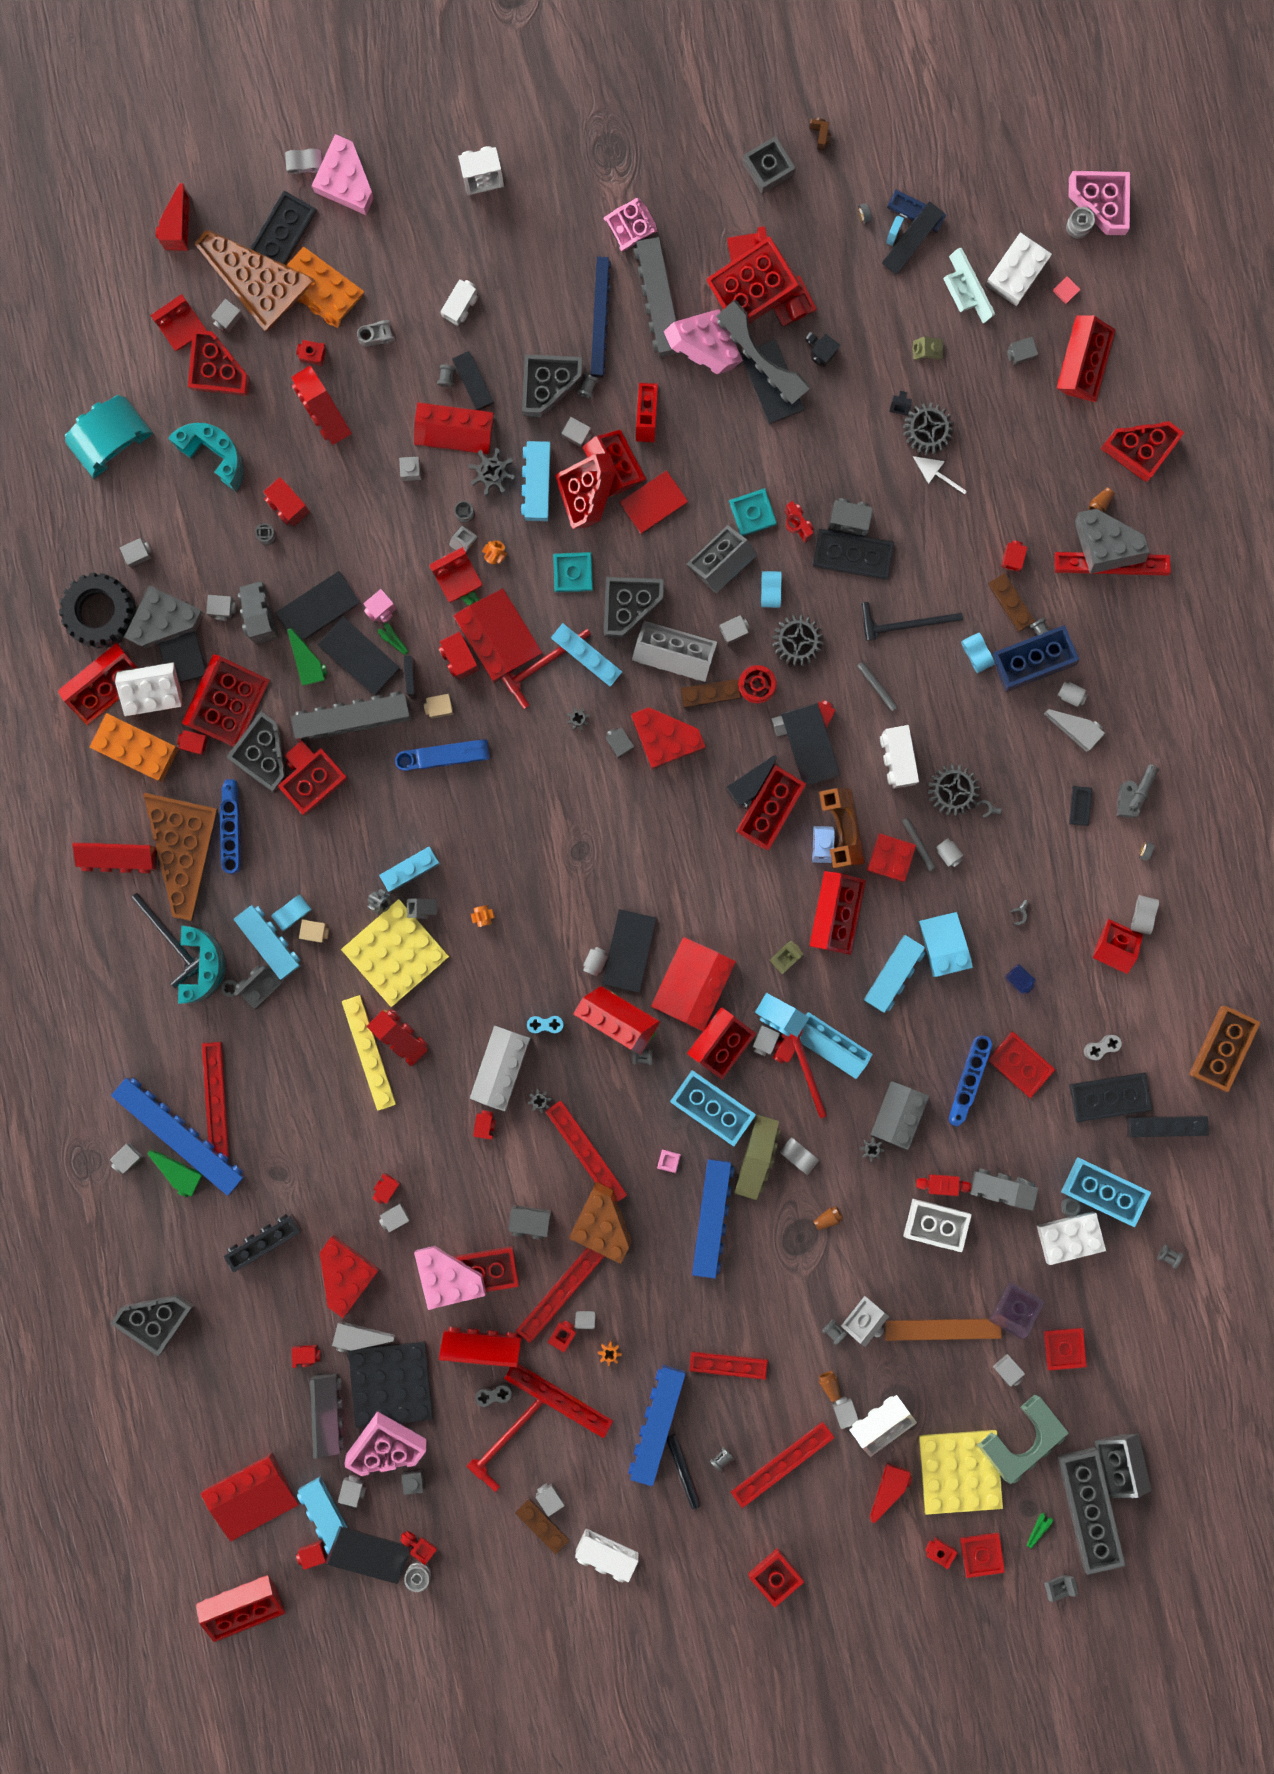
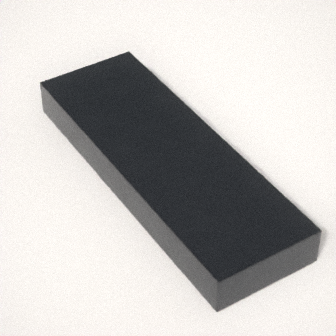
M470 351L452 358L475 409L480 410L493 404L494 402Z

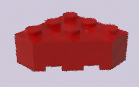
M193 329L187 387L194 391L248 396L250 377L220 339L212 331Z
M311 366L306 367L291 377L294 382L291 385L315 425L321 426L322 430H320V433L325 441L329 439L331 444L334 445L352 434Z
M1170 421L1130 428H1118L1113 431L1101 447V450L1147 483L1185 432Z
M610 453L594 454L555 475L572 529L587 528L601 521L616 473Z
M650 707L631 714L651 769L705 749L699 729Z
M382 1010L366 1027L384 1044H391L390 1049L399 1057L405 1058V1061L411 1067L414 1066L429 1050L426 1047L428 1043L422 1037L417 1038L413 1034L414 1029L407 1023L403 1024L399 1020L401 1017L394 1010Z
M333 1235L319 1253L327 1307L344 1318L380 1269Z

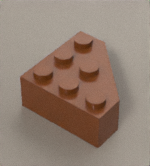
M596 1182L569 1239L621 1264L632 1239L627 1231L621 1209L617 1204L614 1190Z

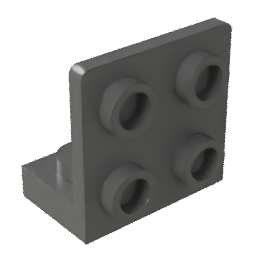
M268 966L255 967L250 972L251 977L248 980L243 979L236 986L237 990L234 992L237 996H242L254 1009L258 1008L283 984Z

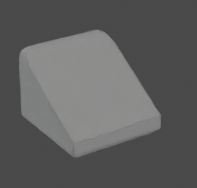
M461 526L451 538L449 545L455 550L463 547L467 553L477 539V536Z
M577 1311L575 1328L594 1329L595 1312Z

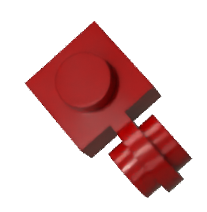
M408 1530L401 1535L400 1541L405 1546H413L410 1554L426 1565L436 1552L437 1547L424 1537H421L416 1542V1536Z

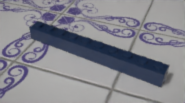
M597 257L591 376L602 378L606 370L603 364L606 362L604 350H607V343H605L607 331H605V327H608L606 315L609 312V308H606L607 303L609 304L607 292H610V284H608L610 273H608V268H611V261H609V257Z

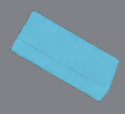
M896 216L886 241L887 244L893 246L900 231L903 217Z

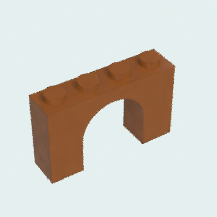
M835 788L819 792L822 810L830 811L833 814L838 829V847L830 849L833 868L865 864L851 788Z

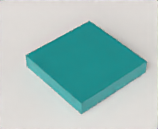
M765 488L729 500L740 535L746 536L777 525Z
M591 552L553 554L555 593L593 591Z

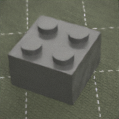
M776 136L743 155L742 163L761 194L794 176L795 167Z
M839 498V501H834L828 529L865 537L869 530L873 507H869L867 503L858 502V504H853L848 499Z
M513 1205L508 1231L512 1232L514 1236L524 1237V1234L532 1235L531 1238L543 1239V1237L548 1235L551 1210Z

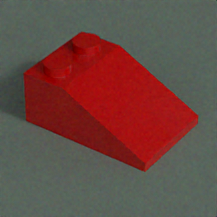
M179 183L159 220V227H156V238L159 239L160 244H162L165 250L188 251L190 194L183 183Z

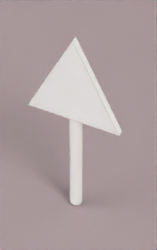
M913 456L928 484L937 475L963 494L967 493L966 490L938 472L945 461Z

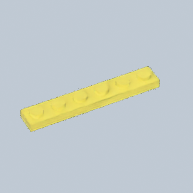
M361 995L342 1001L377 1111L396 1105L374 1035L366 1027L370 1022Z

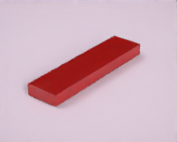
M691 1351L689 1371L766 1380L768 1359Z

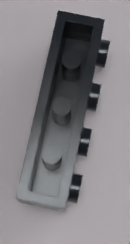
M287 1214L277 1219L278 1224L273 1227L268 1224L260 1229L261 1234L255 1237L252 1234L244 1239L245 1243L238 1247L235 1244L227 1249L228 1254L223 1257L232 1272H236L302 1232L303 1230L294 1215L292 1214L289 1217Z

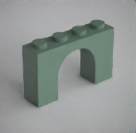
M1033 1395L1020 1407L1031 1420L1036 1430L1035 1442L1028 1451L1022 1454H1012L999 1437L993 1433L987 1435L977 1444L1002 1478L1010 1484L1019 1481L1026 1470L1034 1468L1037 1464L1036 1462L1041 1457H1046L1051 1452L1052 1447L1061 1444L1068 1434L1067 1430L1041 1397Z

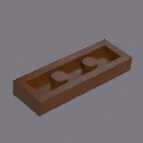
M1005 573L988 583V586L1017 632L1035 622Z
M737 679L681 688L684 708L740 699Z
M530 1498L515 1511V1514L555 1555L569 1542L570 1539Z

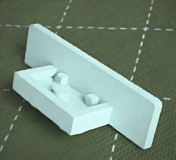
M958 248L949 256L956 272L947 275L943 279L959 311L962 312L975 307L984 324L995 316V312L963 249Z

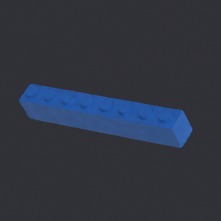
M125 1078L111 1096L227 1196L231 1195L244 1180L245 1176L242 1174L244 1171L237 1165L232 1166L228 1162L229 1158L222 1152L218 1154L213 1149L214 1145L208 1140L203 1141L198 1137L200 1133L192 1127L189 1129L184 1125L185 1120L170 1113L171 1109L162 1102L160 1104L156 1101V1096L151 1091L142 1089L140 1087L142 1084L136 1078Z

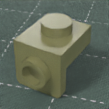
M922 337L914 340L913 358L916 360L921 358L942 359L943 339Z
M789 941L769 961L783 974L803 956V953L798 945Z

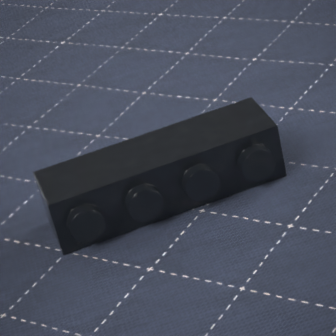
M1208 1116L1126 1117L1128 1137L1209 1136Z

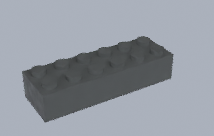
M399 691L390 693V697L384 698L382 695L371 697L370 701L358 699L352 701L350 705H345L344 703L334 704L333 708L330 709L318 707L314 708V712L310 713L306 710L295 712L294 716H291L295 739L299 742L301 740L306 742L411 721L412 716L408 697Z
M1092 1447L1058 1455L1057 1459L1083 1570L1088 1575L1125 1566L1098 1450Z

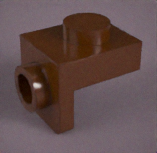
M822 118L810 119L809 129L820 131L817 149L824 150L825 144L829 145L831 133H828L829 122H825Z

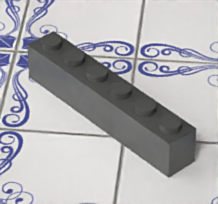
M659 237L636 241L637 248H634L635 259H639L640 266L637 267L639 278H643L644 281L641 289L643 297L647 296L648 303L645 304L646 314L651 316L652 322H648L650 333L655 335V340L652 341L654 352L658 351L659 357L681 353V351L676 352L671 349L664 333L673 322H676Z

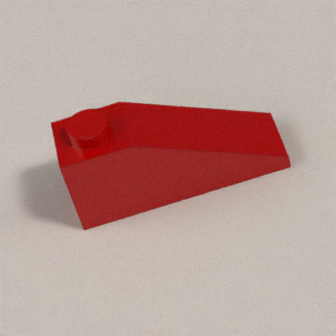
M639 383L636 442H655L658 384Z
M886 1463L870 1514L871 1522L875 1523L905 1492L906 1487H910L912 1476L909 1469Z

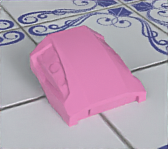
M640 198L632 200L604 217V220L607 221L618 240L621 251L629 249L636 244V241H641L643 238L657 232L656 223Z

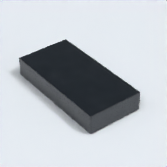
M1072 786L1069 824L1089 826L1092 788Z

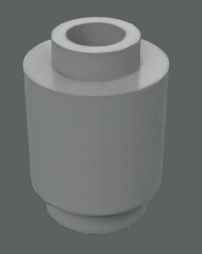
M1064 682L1058 696L1062 697V700L1076 707L1079 704L1083 705L1088 695L1085 694V689L1071 682Z
M949 838L936 847L938 849L937 853L948 867L950 865L955 867L963 861L961 859L963 856L962 852Z
M595 947V950L590 949L584 962L585 967L583 971L597 977L608 958L605 955L606 951Z

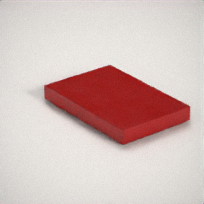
M666 470L619 503L639 533L642 534L687 504L688 501Z
M1013 1031L987 1059L988 1062L1030 1099L1056 1070Z

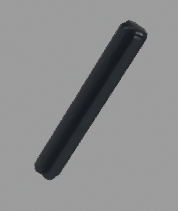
M676 1434L669 1435L667 1442L691 1509L699 1508L701 1503Z

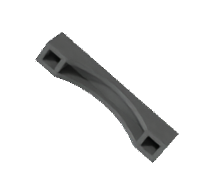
M736 299L716 316L720 327L724 330L727 328L731 333L730 338L735 344L740 343L744 348L742 351L749 359L753 358L756 362L755 367L760 373H766L769 377L767 379L774 388L778 387L781 391V397L787 403L790 401L793 404L810 389L811 386L799 372L789 371L775 365L760 352L750 333L748 313Z

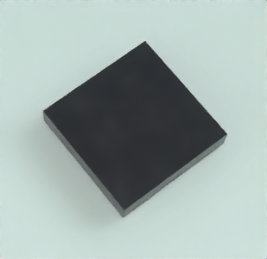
M411 655L404 656L406 694L411 699L417 698L415 662Z

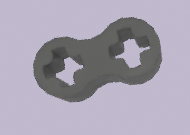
M500 1383L494 1388L482 1387L477 1391L475 1401L481 1407L489 1406L492 1402H508L512 1395V1388L507 1383ZM501 1388H504V1391H508L506 1397L499 1394ZM483 1392H485V1395H489L487 1401L480 1398Z

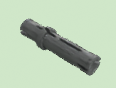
M1150 764L1147 766L1138 789L1133 793V800L1128 807L1129 812L1134 808L1132 814L1138 815L1143 804L1148 800V793L1159 772L1158 767L1153 771L1155 765Z

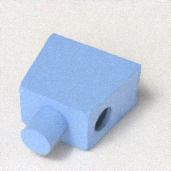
M813 826L812 862L832 863L830 849L834 848V828Z

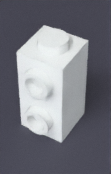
M459 279L441 310V316L457 326L460 322H464L468 316V308L470 305L474 306L478 299L475 285L468 280L464 282Z

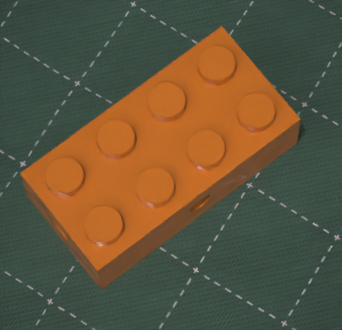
M106 713L89 747L162 783L179 750L178 747Z

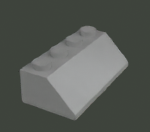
M644 621L636 642L632 661L705 682L717 642Z
M494 1025L470 1099L506 1111L531 1039L530 1037Z

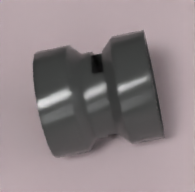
M460 501L456 504L454 508L456 518L462 523L470 522L474 517L473 506L468 501Z
M262 523L255 529V536L263 545H270L276 540L277 535L271 525Z

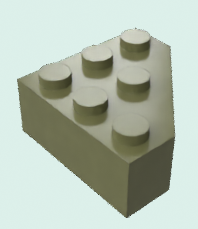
M756 1115L734 1194L757 1200L758 1194L763 1193L766 1183L763 1180H768L770 1173L768 1168L772 1169L774 1162L772 1154L775 1155L777 1143L774 1142L775 1140L778 1141L781 1131L777 1129L779 1121Z

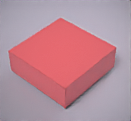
M1068 276L1053 289V292L1065 304L1080 291Z

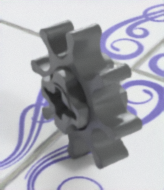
M498 448L495 449V454L492 458H486L480 450L478 454L482 458V463L478 466L468 465L470 470L478 472V477L471 480V485L475 486L477 483H484L486 485L484 490L485 496L489 495V489L493 486L499 487L501 494H504L505 489L501 486L504 479L515 480L513 474L505 472V468L513 464L512 458L505 462L499 461L498 455L500 451ZM489 469H492L493 471H495V475H494V476H492L491 474H489V471H488Z

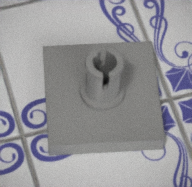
M864 1296L841 1327L861 1345L866 1347L874 1336L880 1337L883 1334L884 1328L882 1325L889 1316Z

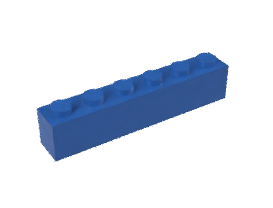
M707 1159L692 1275L715 1278L716 1274H720L721 1262H718V1255H722L724 1243H720L721 1235L725 1236L726 1224H723V1218L728 1216L729 1205L725 1204L726 1197H730L731 1186L728 1185L729 1178H733L734 1167L731 1166L729 1161Z
M663 1365L662 1369L657 1370L655 1380L658 1381L657 1387L652 1388L650 1399H653L651 1407L647 1406L644 1415L647 1418L646 1425L641 1426L639 1436L642 1437L640 1444L636 1443L633 1455H636L635 1463L631 1462L628 1474H631L630 1480L649 1486L654 1484L685 1377V1371L666 1365Z

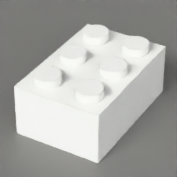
M487 146L481 148V151H466L458 156L467 195L504 187L496 147Z
M1020 233L987 280L985 286L1017 306L1052 254Z
M174 662L117 672L115 684L124 716L182 706L183 696Z
M909 725L885 729L882 736H880L882 748L885 747L886 750L883 758L885 766L889 767V774H887L888 784L892 785L893 789L916 785L919 782Z
M912 1199L903 1236L919 1242L962 1252L971 1214Z
M1093 1211L1037 1225L1045 1260L1049 1265L1106 1251L1097 1214Z
M896 1395L886 1399L884 1405L880 1408L871 1410L865 1419L856 1421L850 1431L863 1450L872 1457L917 1422Z
M586 1528L577 1546L575 1558L585 1566L590 1564L596 1567L595 1570L602 1574L607 1572L614 1575L613 1578L619 1582H629L638 1563V1552Z

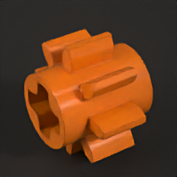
M497 540L489 541L482 550L483 553H486L484 556L485 560L490 564H497V562L500 564L507 555L504 552V544Z
M488 905L474 908V913L471 914L472 923L477 922L478 927L492 924L491 919L495 918L493 909L489 910Z
M611 1341L607 1346L602 1343L603 1351H598V1354L602 1355L600 1362L605 1360L608 1366H610L612 1361L618 1363L616 1357L622 1356L621 1352H617L619 1345L614 1347ZM606 1350H613L614 1357H606Z

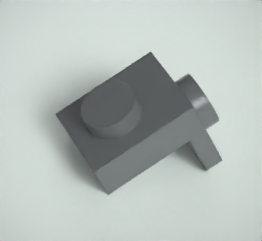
M1061 1575L1044 1582L1050 1602H1055L1067 1596L1075 1597L1078 1595L1077 1583L1073 1576Z

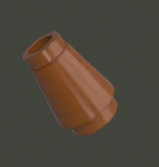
M1106 487L1089 502L1088 509H1098L1105 513L1115 495L1114 491Z
M835 1206L828 1208L813 1222L816 1228L821 1230L840 1224L843 1216L838 1207Z
M833 1371L822 1373L819 1376V1384L831 1402L839 1400L841 1395L837 1375Z

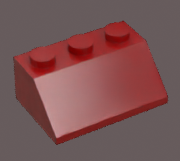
M621 429L595 436L582 446L587 458L594 454H611L616 473L608 497L621 494L647 480Z

